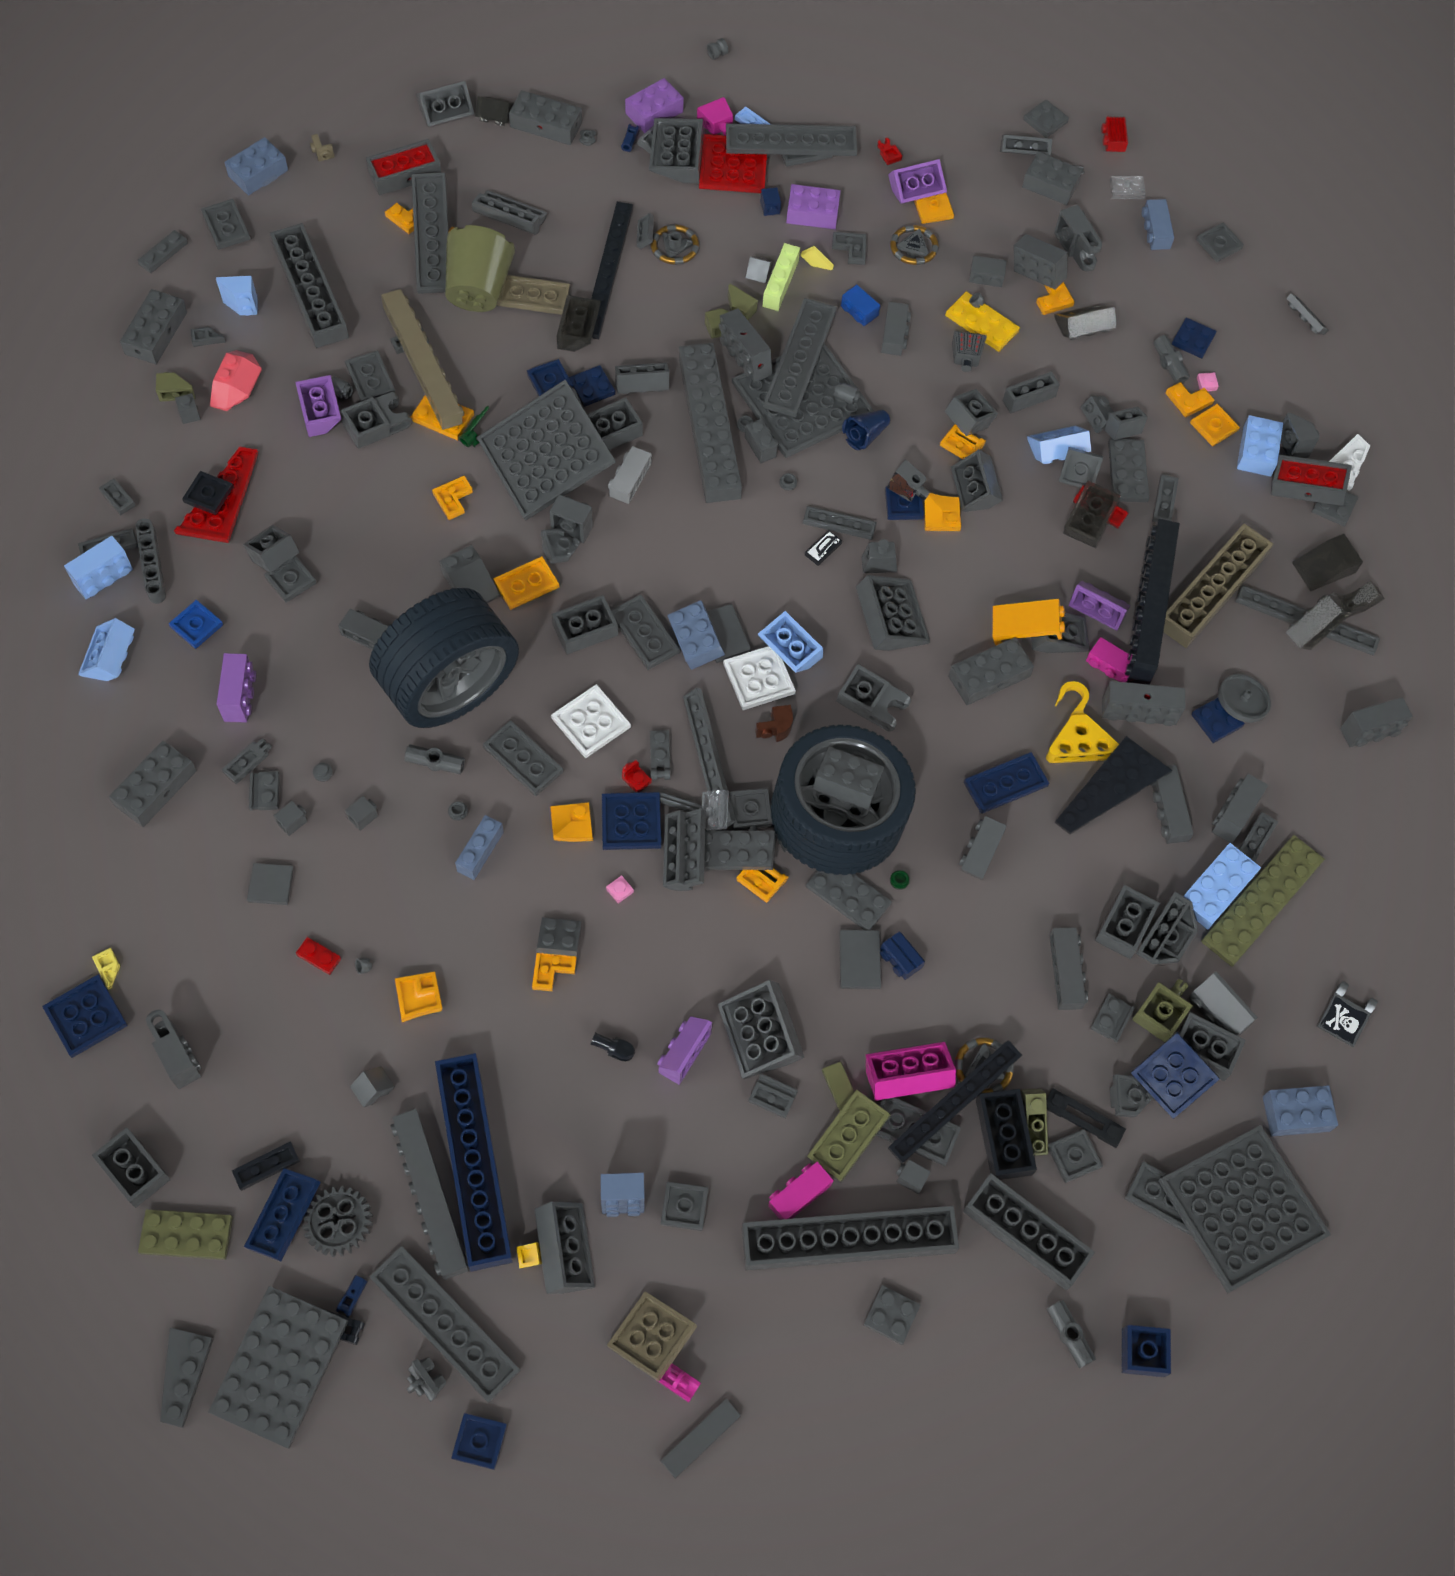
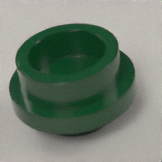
M899 870L892 873L890 883L895 889L902 890L909 885L910 879L906 872Z

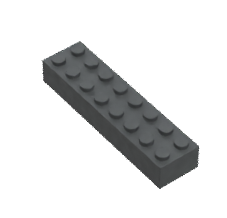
M303 223L270 232L273 247L315 347L319 348L349 338L346 323Z

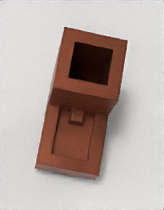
M791 705L772 707V721L756 723L755 733L756 738L762 737L766 739L775 736L776 742L787 738L791 732L793 713Z

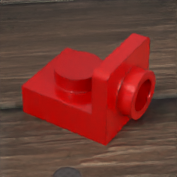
M637 760L632 763L629 762L623 767L622 779L636 793H640L652 783V779L639 767Z

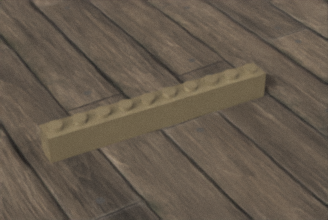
M401 289L381 294L382 305L398 336L442 430L463 424V408L458 406L457 396L451 392V384L449 380L446 381L443 368L439 367L437 356L433 355L432 345L427 343L425 331H421L419 319H415L413 307H409L407 295L404 296Z

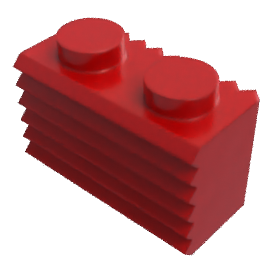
M1106 117L1105 123H1102L1101 132L1104 133L1103 146H1106V151L1125 152L1128 145L1125 117Z

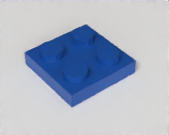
M197 600L168 623L170 628L195 649L223 626L222 621Z

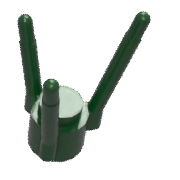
M486 406L480 415H476L467 429L459 436V440L464 446L470 447L472 445L476 447L479 444L478 439L476 440L477 434L473 429L489 410V406Z

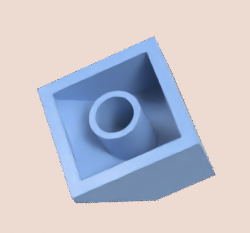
M252 276L216 277L224 304L239 315H258V297Z

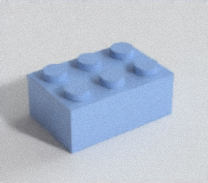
M1248 416L1242 431L1237 463L1238 470L1272 476L1278 463L1283 422Z
M113 536L108 537L64 565L74 586L85 599L95 596L99 591L112 585L116 580L126 576L133 570L124 549Z

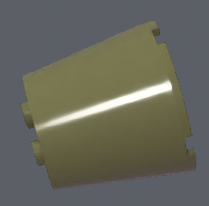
M465 225L464 229L453 228L447 235L445 296L447 300L453 305L468 311L487 312L493 310L497 305L515 254L514 244L508 242L502 233L487 227Z

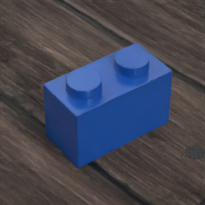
M855 285L842 295L841 307L843 310L852 315L863 326H866L879 316L880 304L858 285Z

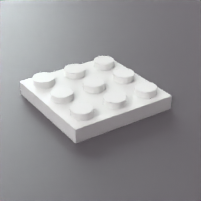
M769 646L723 660L724 667L742 710L791 696L796 692L783 660Z
M597 684L551 714L552 720L585 759L631 728L629 721Z

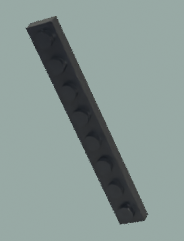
M1007 1040L888 1147L889 1151L903 1164L1020 1059L1022 1054Z

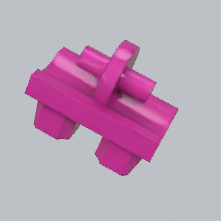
M673 1363L661 1380L657 1381L688 1403L701 1384Z

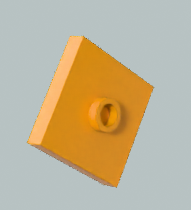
M947 193L914 201L922 224L954 218Z
M1218 404L1194 417L1190 422L1212 447L1239 431L1240 428Z

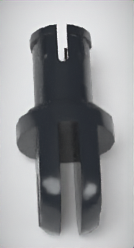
M596 1032L590 1044L606 1050L608 1056L624 1062L631 1060L635 1054V1049L630 1042L618 1037L610 1039Z

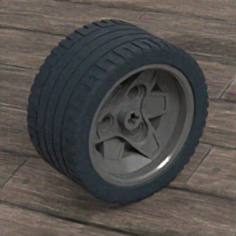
M452 588L421 600L420 603H416L412 608L410 607L405 613H402L398 619L394 620L393 624H390L377 640L370 655L369 669L407 723L417 728H432L433 726L444 725L460 718V716H464L467 712L472 711L480 703L487 700L504 683V680L512 672V668L515 667L519 655V646L515 638L480 593L470 588Z
M843 724L817 728L799 738L790 747L782 761L771 801L772 825L783 847L787 848V851L795 859H799L802 864H806L812 869L815 868L817 871H824V873L828 874L833 873L834 875L856 874V872L861 873L878 866L895 850L912 812L916 788L915 780H913L914 775L911 772L912 769L908 765V761L903 757L901 751H898V748L892 745L888 739H884L885 737L877 735L874 731H868L869 729H862L859 726L852 727V725L843 726ZM829 746L884 766L880 783L868 810L814 790V785L808 786L814 777L816 779ZM878 803L877 813L871 807V805ZM812 807H814V809L817 812L823 813V819L815 813ZM845 823H847V824H849V825H851V826H855V827H842V826H843Z

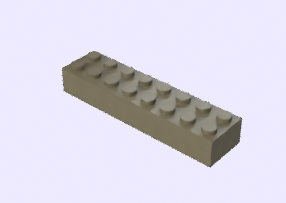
M1243 524L1167 610L1163 632L1187 648L1265 559L1273 543L1246 524Z

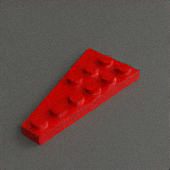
M239 447L227 462L226 468L217 475L218 478L231 482L234 487L218 513L214 515L194 507L190 513L185 515L182 524L174 529L175 534L229 543L256 463L257 449Z

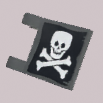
M1342 981L1337 986L1317 1027L1354 1047L1378 1001L1370 998L1366 1002L1364 1009L1343 997L1349 984Z

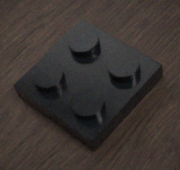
M200 471L182 500L188 505L216 515L234 487L231 482Z

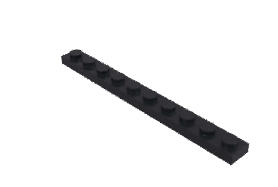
M618 201L616 203L582 337L600 338L633 211V204Z

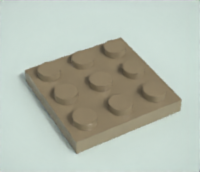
M645 1291L607 1346L657 1381H660L697 1328V1325Z

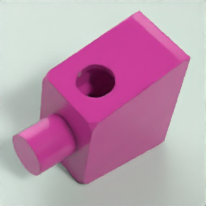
M724 97L697 108V119H703V126L712 135L722 132L726 136V124H733V114Z

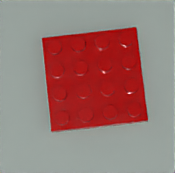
M703 134L699 189L761 193V189H765L767 154L726 153L725 135Z

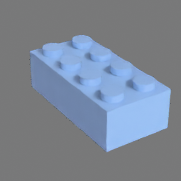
M1231 843L1227 845L1183 896L1192 902L1196 921L1207 930L1261 869L1258 864Z

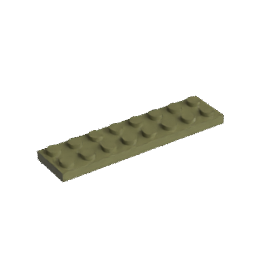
M1293 835L1201 942L1233 967L1325 859Z

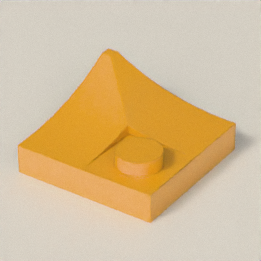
M930 493L924 501L925 531H960L959 497Z
M589 802L550 806L554 840L567 842L593 841Z
M435 971L395 978L402 1022L442 1011Z

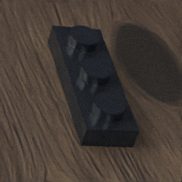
M290 1141L232 1170L239 1189L243 1191L281 1172L283 1168L286 1169L300 1162Z

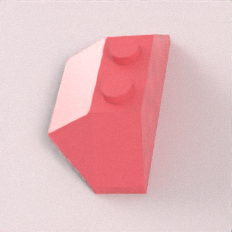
M238 350L226 353L213 379L210 407L228 411L231 407L249 398L262 371L253 354Z

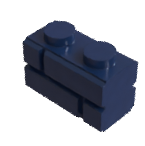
M900 931L881 945L880 954L886 962L889 961L894 966V973L898 977L902 976L904 980L924 966V959Z

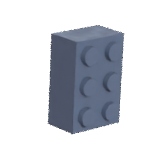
M265 137L224 162L228 177L248 196L288 171L285 156Z
M701 600L667 615L684 658L691 670L725 655L708 612Z
M1330 1086L1269 1090L1263 1096L1271 1137L1331 1132L1338 1126Z
M644 1173L601 1174L602 1214H606L607 1217H617L619 1213H628V1216H639L640 1213H644Z

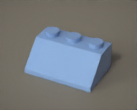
M1076 425L1027 436L1035 459L1042 462V464L1052 463L1055 459L1065 460L1069 447L1091 452L1089 431Z
M786 611L758 633V636L795 673L810 669L823 658V647Z
M116 618L96 626L78 675L103 681L117 678L122 671V662L128 655L126 651L133 641L134 636L132 635L135 629Z

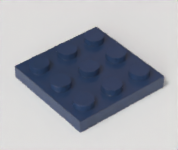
M660 792L602 794L603 850L661 848Z
M99 975L92 977L42 1006L71 1058L128 1026Z
M1178 1032L1172 1035L1131 1071V1074L1173 1119L1220 1080L1218 1075Z

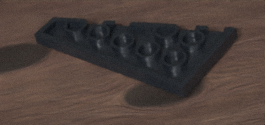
M1126 736L1055 823L1067 833L1072 834L1090 823V821L1105 814L1108 810L1136 795L1144 788L1154 784L1157 780L1172 773L1173 770Z

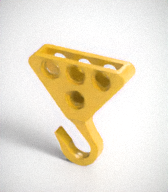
M1076 681L1065 683L1059 691L1055 706L1063 699L1065 693L1071 690L1078 692L1082 697V701L1071 713L1068 722L1050 746L1046 760L1049 763L1107 760L1119 743L1084 713L1083 710L1089 700L1088 689L1082 683ZM1060 749H1064V750H1066L1068 753H1064V752H1062Z

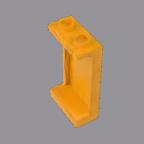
M1059 599L993 606V640L995 646L1003 643V640L1014 637L1017 639L1057 635L1058 640L1062 639V633L1065 632V623L1062 621V617H1065L1064 606L1060 605Z

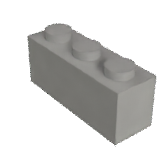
M634 446L631 447L629 452L625 453L622 465H619L616 469V476L609 481L610 497L627 504L630 503L651 466V453Z

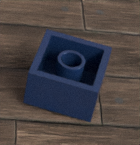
M1127 1325L1122 1328V1373L1156 1377L1170 1375L1171 1329Z

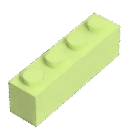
M784 243L764 291L762 307L779 311L799 262L800 247Z

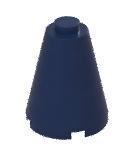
M877 410L847 418L842 425L843 434L846 433L847 443L855 450L866 449L890 424V416L884 410Z

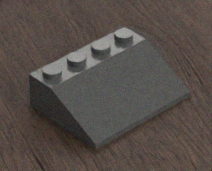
M654 118L649 171L682 183H699L704 134L703 119Z
M867 575L856 586L875 650L890 651L930 643L911 580Z
M768 980L718 1003L742 1079L781 1068L805 1058L779 983Z

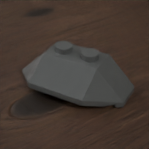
M1174 892L1136 954L1152 964L1178 963L1198 932L1192 902Z

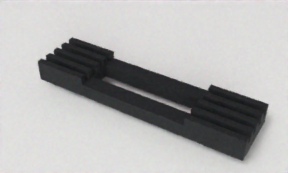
M1052 1088L1046 1099L1048 1111L1085 1129L1115 1148L1119 1145L1126 1128ZM1067 1105L1103 1124L1102 1130L1065 1110Z

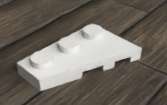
M1359 434L1329 461L1352 465L1348 491L1353 488L1355 478L1358 476L1361 464L1364 462L1370 445Z

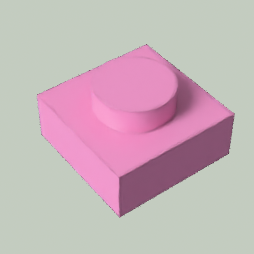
M1215 372L1198 374L1197 381L1200 390L1205 388L1207 391H1216L1219 385Z
M622 875L606 886V890L618 904L634 893V889Z

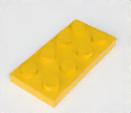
M966 291L946 311L945 316L970 333L987 335L985 343L1000 352L1019 332L1020 327L985 303L983 306L980 305V308L973 307L969 303L972 295Z

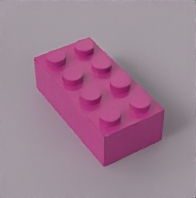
M945 1042L865 1055L866 1074L875 1101L956 1087V1069Z

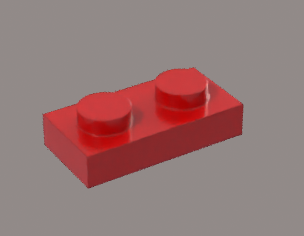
M308 937L296 952L298 957L329 975L341 960L339 955Z

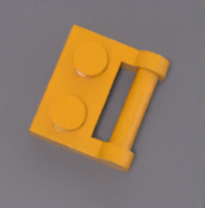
M955 424L941 440L940 446L959 458L964 459L975 451L982 449L986 440L978 438L973 434L966 436Z
M774 868L773 870H764L777 880L774 883L759 870H742L736 880L766 903L789 878L786 874H781Z

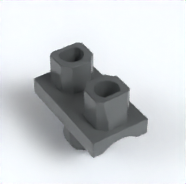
M430 1357L420 1361L417 1358L408 1369L411 1375L407 1380L411 1385L407 1388L409 1394L416 1391L419 1397L425 1393L431 1402L436 1399L439 1392L444 1388L446 1380L440 1374L433 1379L429 1376L428 1373L435 1367Z

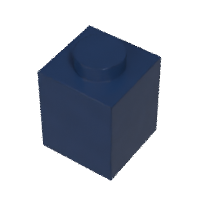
M778 188L761 189L760 202L764 216L780 214L781 200Z

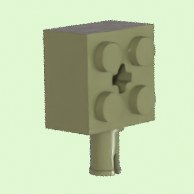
M1181 979L1176 980L1171 990L1158 982L1132 1019L1163 1042H1166L1174 1034L1193 1006L1181 998L1184 991L1188 988L1186 982L1179 988L1183 982Z

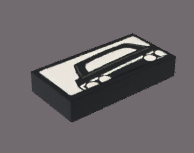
M828 530L805 552V556L819 566L842 544V540Z

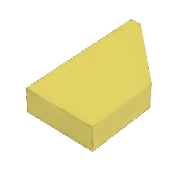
M815 246L802 251L801 257L811 266L833 270L834 265Z
M109 948L92 956L108 990L112 988L120 969V964L112 948Z

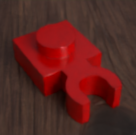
M885 138V144L878 140L877 147L880 149V155L887 165L902 161V154L896 145H890L889 138Z

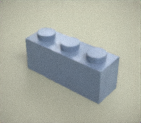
M1166 199L1147 200L1145 207H1142V217L1145 219L1144 228L1148 233L1147 242L1150 243L1151 250L1171 249L1174 234Z
M486 815L483 817L455 862L457 872L475 880L504 833L502 823Z

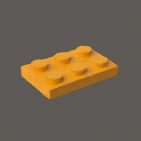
M425 395L411 415V418L417 424L458 441L459 436L464 432L475 414L474 410L462 406L464 416H462L463 424L442 430Z
M543 556L493 578L497 589L510 610L559 588V583Z

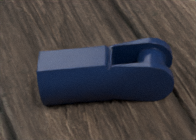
M628 125L621 145L623 151L630 152L639 134L640 126Z
M355 1275L339 1302L336 1312L339 1313L341 1311L346 1314V1317H350L368 1281ZM347 1298L353 1300L351 1305L345 1303Z

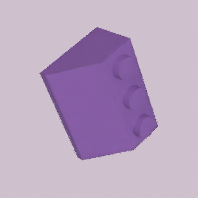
M940 159L893 170L888 174L892 191L900 204L947 193Z
M331 375L295 382L308 436L312 437L328 433L341 420Z
M1081 581L1076 586L1069 603L1070 607L1116 631L1119 629L1130 608V605L1125 601L1119 600L1108 592L1101 591L1084 581Z
M690 1017L687 1022L684 1021L679 1028L680 1034L677 1039L674 1037L668 1046L670 1050L667 1055L663 1054L658 1061L659 1073L680 1085L709 1039L712 1022L695 1017Z

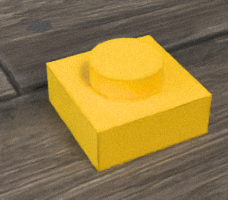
M539 1242L516 1247L520 1268L542 1264Z

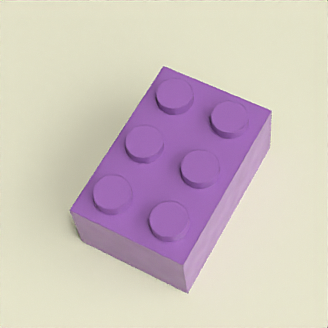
M663 78L625 99V112L646 133L654 125V118L672 119L683 112L684 98Z
M791 184L786 223L836 229L841 190Z
M224 653L217 698V707L224 722H247L248 715H251L250 699H253L254 696L252 682L256 681V671L253 670L252 662L249 661L247 654Z

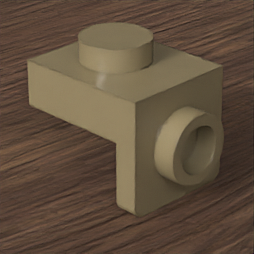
M318 134L311 135L312 143H310L312 153H316L318 161L334 158L332 144L322 146Z

